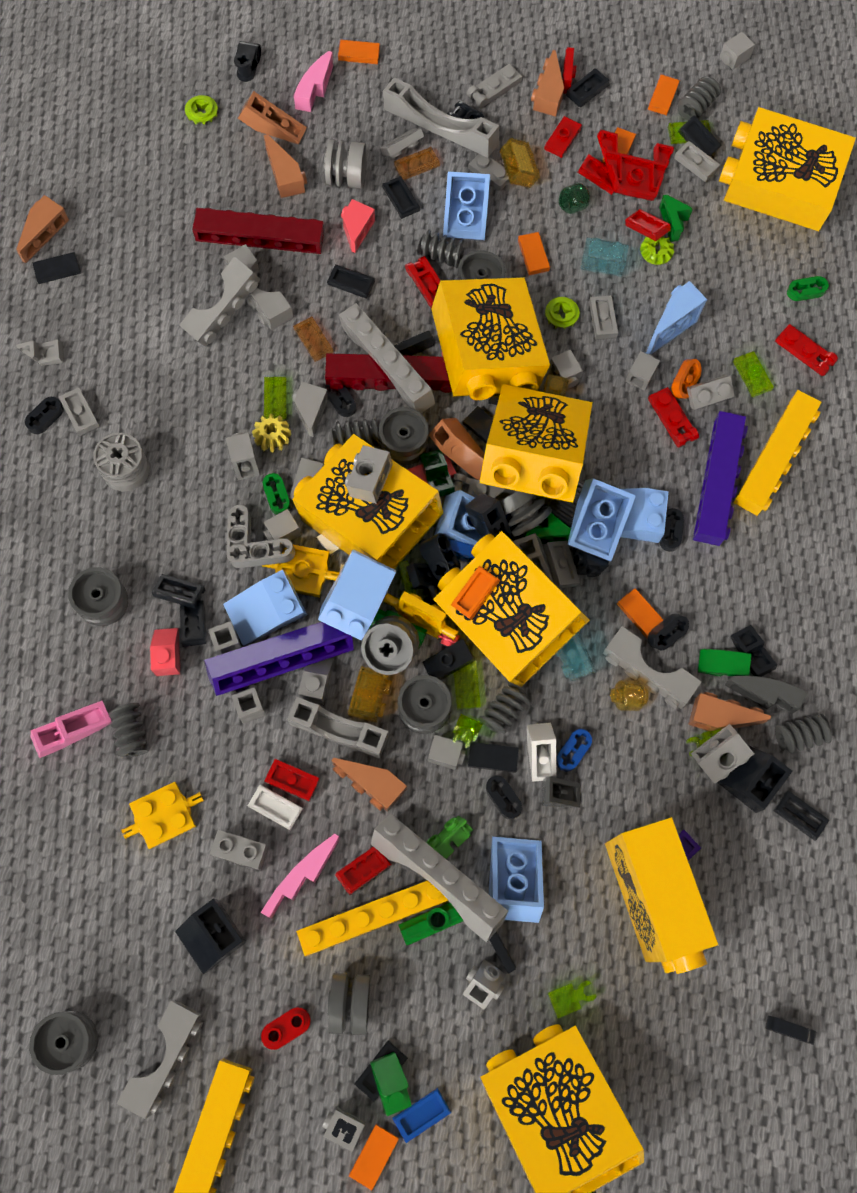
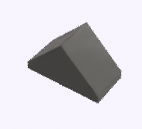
M551 776L545 777L542 781V806L580 808V783Z

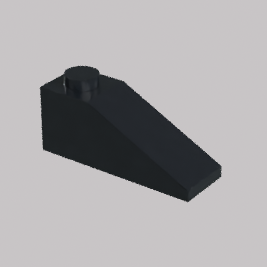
M481 493L465 506L472 525L481 538L488 534L496 537L502 531L512 541H515L499 500Z

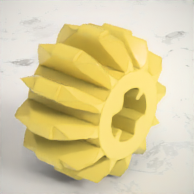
M272 414L269 415L268 419L261 416V422H255V429L252 431V434L255 437V444L257 446L261 445L263 451L268 449V447L272 453L275 451V447L282 451V444L288 445V437H291V430L288 429V422L283 421L280 415L275 419Z

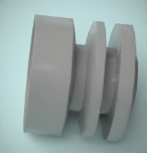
M329 139L324 156L326 185L332 186L336 176L337 187L342 185L343 178L346 177L348 188H363L367 158L366 143L352 141L349 151H346L344 140L339 141L337 150L336 140Z
M112 433L103 437L97 443L93 452L94 463L106 484L112 489L121 492L132 491L139 488L147 480L150 473V465L138 440L133 436L125 433Z

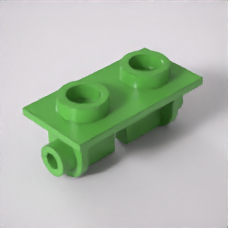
M460 816L448 820L444 825L445 829L438 835L435 834L430 837L426 842L445 859L454 852L449 844L453 842L459 847L471 836L470 833L473 831L467 824V821Z

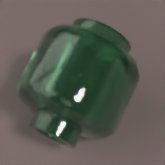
M575 183L564 187L559 195V205L568 214L582 211L589 205L590 193L582 183Z

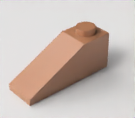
M255 91L252 92L237 118L255 131L295 144L300 143L307 128Z
M268 134L264 135L266 151L280 197L284 198L305 193L304 185L307 184L305 171L301 172L299 164Z
M45 195L35 202L30 209L16 249L24 263H27L69 221L64 208Z

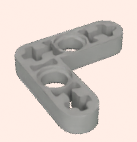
M236 505L229 510L227 559L233 567L245 568L286 563L294 558L295 548L288 539L251 542V515L245 506ZM242 513L243 515L240 516V523H241V524H239V522H238V520H237L236 518H238V517H239V514ZM238 532L245 533L241 540L233 539ZM286 547L287 549L285 550V553L281 554L280 552H282L283 548ZM261 549L267 550L265 556L261 558L255 557L257 551Z

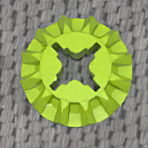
M198 95L192 97L185 105V114L189 121H194L195 124L202 122L205 125L206 121L212 122L213 117H217V104L209 96ZM198 108L201 110L205 109L206 113L198 112Z
M662 236L657 241L645 237L641 244L640 252L647 262L662 265L673 257L674 244L670 242L669 237L664 238ZM659 244L660 250L655 254V247Z
M567 297L552 299L545 309V317L548 319V324L552 323L555 328L563 327L564 330L569 326L573 327L575 322L578 321L580 314L578 305ZM560 307L566 313L564 319L558 314Z

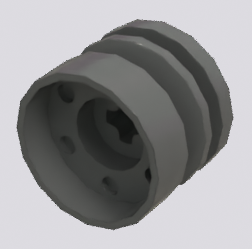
M510 489L503 490L495 497V499L500 501L504 514H509L506 519L509 526H511L510 529L513 537L534 529L551 514L552 509L550 506L544 505L546 502L544 497L533 500L534 494Z

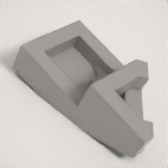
M58 339L37 344L33 340L16 345L21 352L41 366L64 363L63 343Z

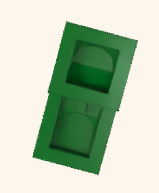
M700 649L698 673L720 677L722 675L749 676L751 654L726 650Z

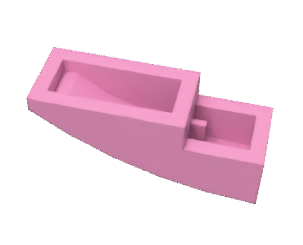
M331 51L322 55L303 75L294 94L295 109L311 112L316 96L324 98L333 68V55Z
M103 701L59 716L55 718L54 722L31 730L30 737L39 758H42L111 724L112 721Z

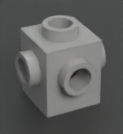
M484 959L478 968L473 966L466 977L469 983L462 995L482 1009H485L492 998L497 1000L505 986L501 983L506 974Z

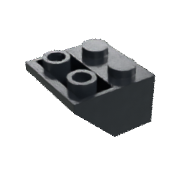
M749 746L754 755L745 764L739 765L725 779L717 783L752 811L758 813L765 810L793 771L773 755Z
M214 898L194 912L175 931L203 974L207 973L246 943V940L219 900Z

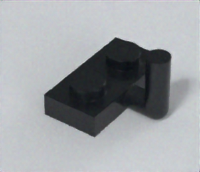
M412 563L408 565L406 569L413 589H427L429 596L422 600L429 605L436 603L433 599L439 594L437 591L439 589V580L435 579L428 564Z

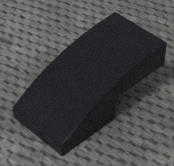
M752 625L731 635V639L738 652L751 654L750 671L753 676L762 677L777 668V663L763 647L765 642Z

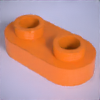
M686 359L682 363L671 386L672 393L676 398H689L687 387L696 385L701 376L702 368L699 360Z

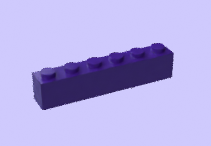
M719 411L714 420L693 535L694 541L720 546L729 537L730 527L727 524L728 519L732 518L734 511L731 501L737 493V486L734 485L735 478L738 479L741 465H738L739 458H742L744 452V445H741L742 439H745L748 426L745 425L746 416Z
M319 622L205 659L204 662L210 683L216 696L352 651L354 650L353 637L326 623Z

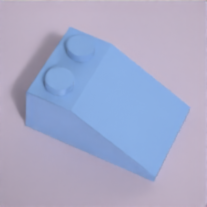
M448 171L443 236L447 235V238L485 241L491 182L490 174Z
M690 281L683 286L678 285L671 292L672 296L654 331L646 354H653L698 321L707 299Z
M594 478L585 480L577 501L567 545L607 561H612L636 495Z
M650 488L621 489L636 495L621 537L659 543L665 531L669 491Z
M461 490L446 495L442 507L443 515L439 518L434 535L443 533L448 539L475 546L481 539V536L472 525L465 508L475 497Z
M353 549L321 606L318 620L362 641L386 595L396 570Z
M284 570L259 581L223 604L243 646L307 615L288 574Z
M492 836L489 895L508 910L505 920L539 923L544 909L542 841Z

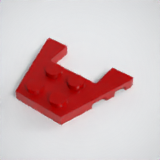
M600 130L597 138L614 192L653 201L657 197L674 147L657 143L653 148L654 161L618 153V134Z

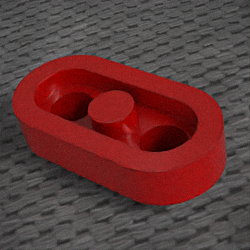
M296 1007L268 1023L261 1033L263 1045L268 1049L277 1050L305 1033L311 1023L308 1011L304 1008ZM295 1016H299L302 1019V1023L298 1027L292 1023ZM271 1031L278 1032L279 1038L277 1041L270 1039Z

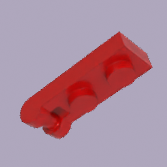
M423 256L418 258V261L415 263L410 262L406 264L405 269L430 308H432L441 280L427 258Z
M791 324L775 340L777 344L821 376L826 375L829 367L838 361L835 353L826 351ZM819 357L823 361L819 362L816 359Z
M668 387L649 395L648 400L678 448L684 446L689 440L694 441L699 438L697 429L691 425ZM683 429L685 433L681 434L679 430Z

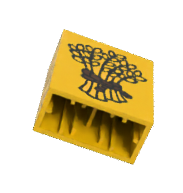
M758 107L751 124L740 121L731 146L741 149V153L738 159L728 156L723 167L719 182L729 185L723 201L819 231L832 211L856 137Z
M525 278L440 281L431 310L453 396H470L473 400H485L494 394H500L503 384L538 391L550 363Z
M503 384L486 444L479 483L573 503L583 466L593 402Z
M353 434L343 445L340 443L335 444L328 451L324 459V466L314 477L306 476L297 484L292 500L301 520L345 553L350 555L354 549L395 569L443 515L439 491L392 460L393 465L377 504L350 497L345 486V480L348 473H351L353 470L354 458L357 453H360L363 445L374 448Z
M501 531L496 537L488 534L475 544L471 551L475 558L462 571L458 567L453 568L440 579L438 588L441 592L433 600L509 682L522 687L590 619ZM480 565L498 578L500 582L473 619L470 620L451 606V604Z
M672 817L621 833L605 843L645 962H661L665 973L676 971V974L707 965L703 950L717 946L718 942Z
M559 1024L549 1026L533 1038L535 1048L518 1057L513 1049L505 1050L487 1062L486 1067L489 1072L480 1078L535 1193H592L644 1163V1149L576 1025L566 1031H563Z

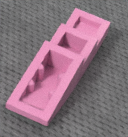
M336 834L332 835L301 860L276 888L260 913L272 918L285 896L294 901L306 878L315 883L338 844L340 837Z

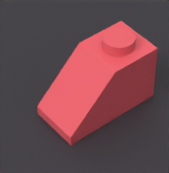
M352 199L349 205L343 208L341 218L343 219V228L351 251L356 253L375 222V209Z
M179 628L154 630L150 645L151 671L156 676L180 674Z

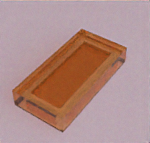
M432 147L394 161V166L402 179L406 180L439 167L440 162Z
M313 317L293 326L294 331L314 362L326 357V353H334L333 348Z

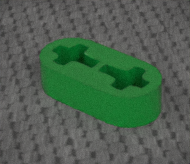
M821 276L797 279L790 283L787 289V296L793 301L819 298L826 293L829 284ZM794 288H797V290H802L801 293H798V291L796 290L794 291Z
M275 473L266 475L262 483L271 511L275 515L287 509L290 511V500L281 476ZM274 480V482L277 483L276 492H273L272 487L269 486L270 481ZM277 497H280L281 502L284 503L282 509L276 506Z

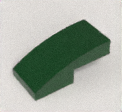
M441 450L420 454V461L427 483L439 491L440 497L455 492L454 484L448 472V465Z

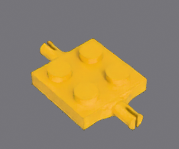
M294 544L296 553L291 561L262 565V567L275 569L276 573L284 570L288 574L297 593L319 598L326 579L335 581L339 575V572L328 570L329 551ZM286 547L283 548V551H282L281 554H284V553H285V550L287 549Z
M404 591L400 599L387 593L383 602L393 606L398 614L409 622L427 629V633L437 639L438 635L444 634L455 640L459 632L446 625L445 619L447 614L439 606L429 605L414 593L409 594Z
M173 782L129 803L134 814L135 824L121 829L124 838L127 839L140 833L144 837L148 849H152L195 828L196 825L191 816V807L204 802L201 793L198 792L186 798L181 793L177 782Z

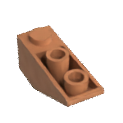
M553 50L550 58L545 60L543 66L544 74L540 73L537 82L539 87L538 89L534 88L531 101L534 102L533 110L556 117L562 102L564 85L557 54Z
M457 418L441 419L428 435L441 452L476 480H480L485 453Z
M704 692L695 698L688 725L709 732L721 731L729 724L733 728L764 724L770 720L771 716L764 714L762 709L755 707L745 708L737 701H724L718 699V696L713 693Z
M338 758L331 760L335 766L333 771L342 779L347 776L352 780L351 786L361 795L364 792L372 798L369 802L379 811L384 808L388 812L407 790V786L389 770Z

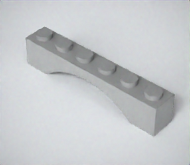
M393 78L383 90L384 110L487 158L499 145V125L482 117L477 119H461L448 115L428 103L412 85L397 78Z
M357 303L339 314L343 330L376 361L410 408L423 413L435 404L433 392L429 385Z
M390 813L374 829L371 845L387 859L409 867L434 885L454 906L465 924L485 942H488L502 926L508 910Z

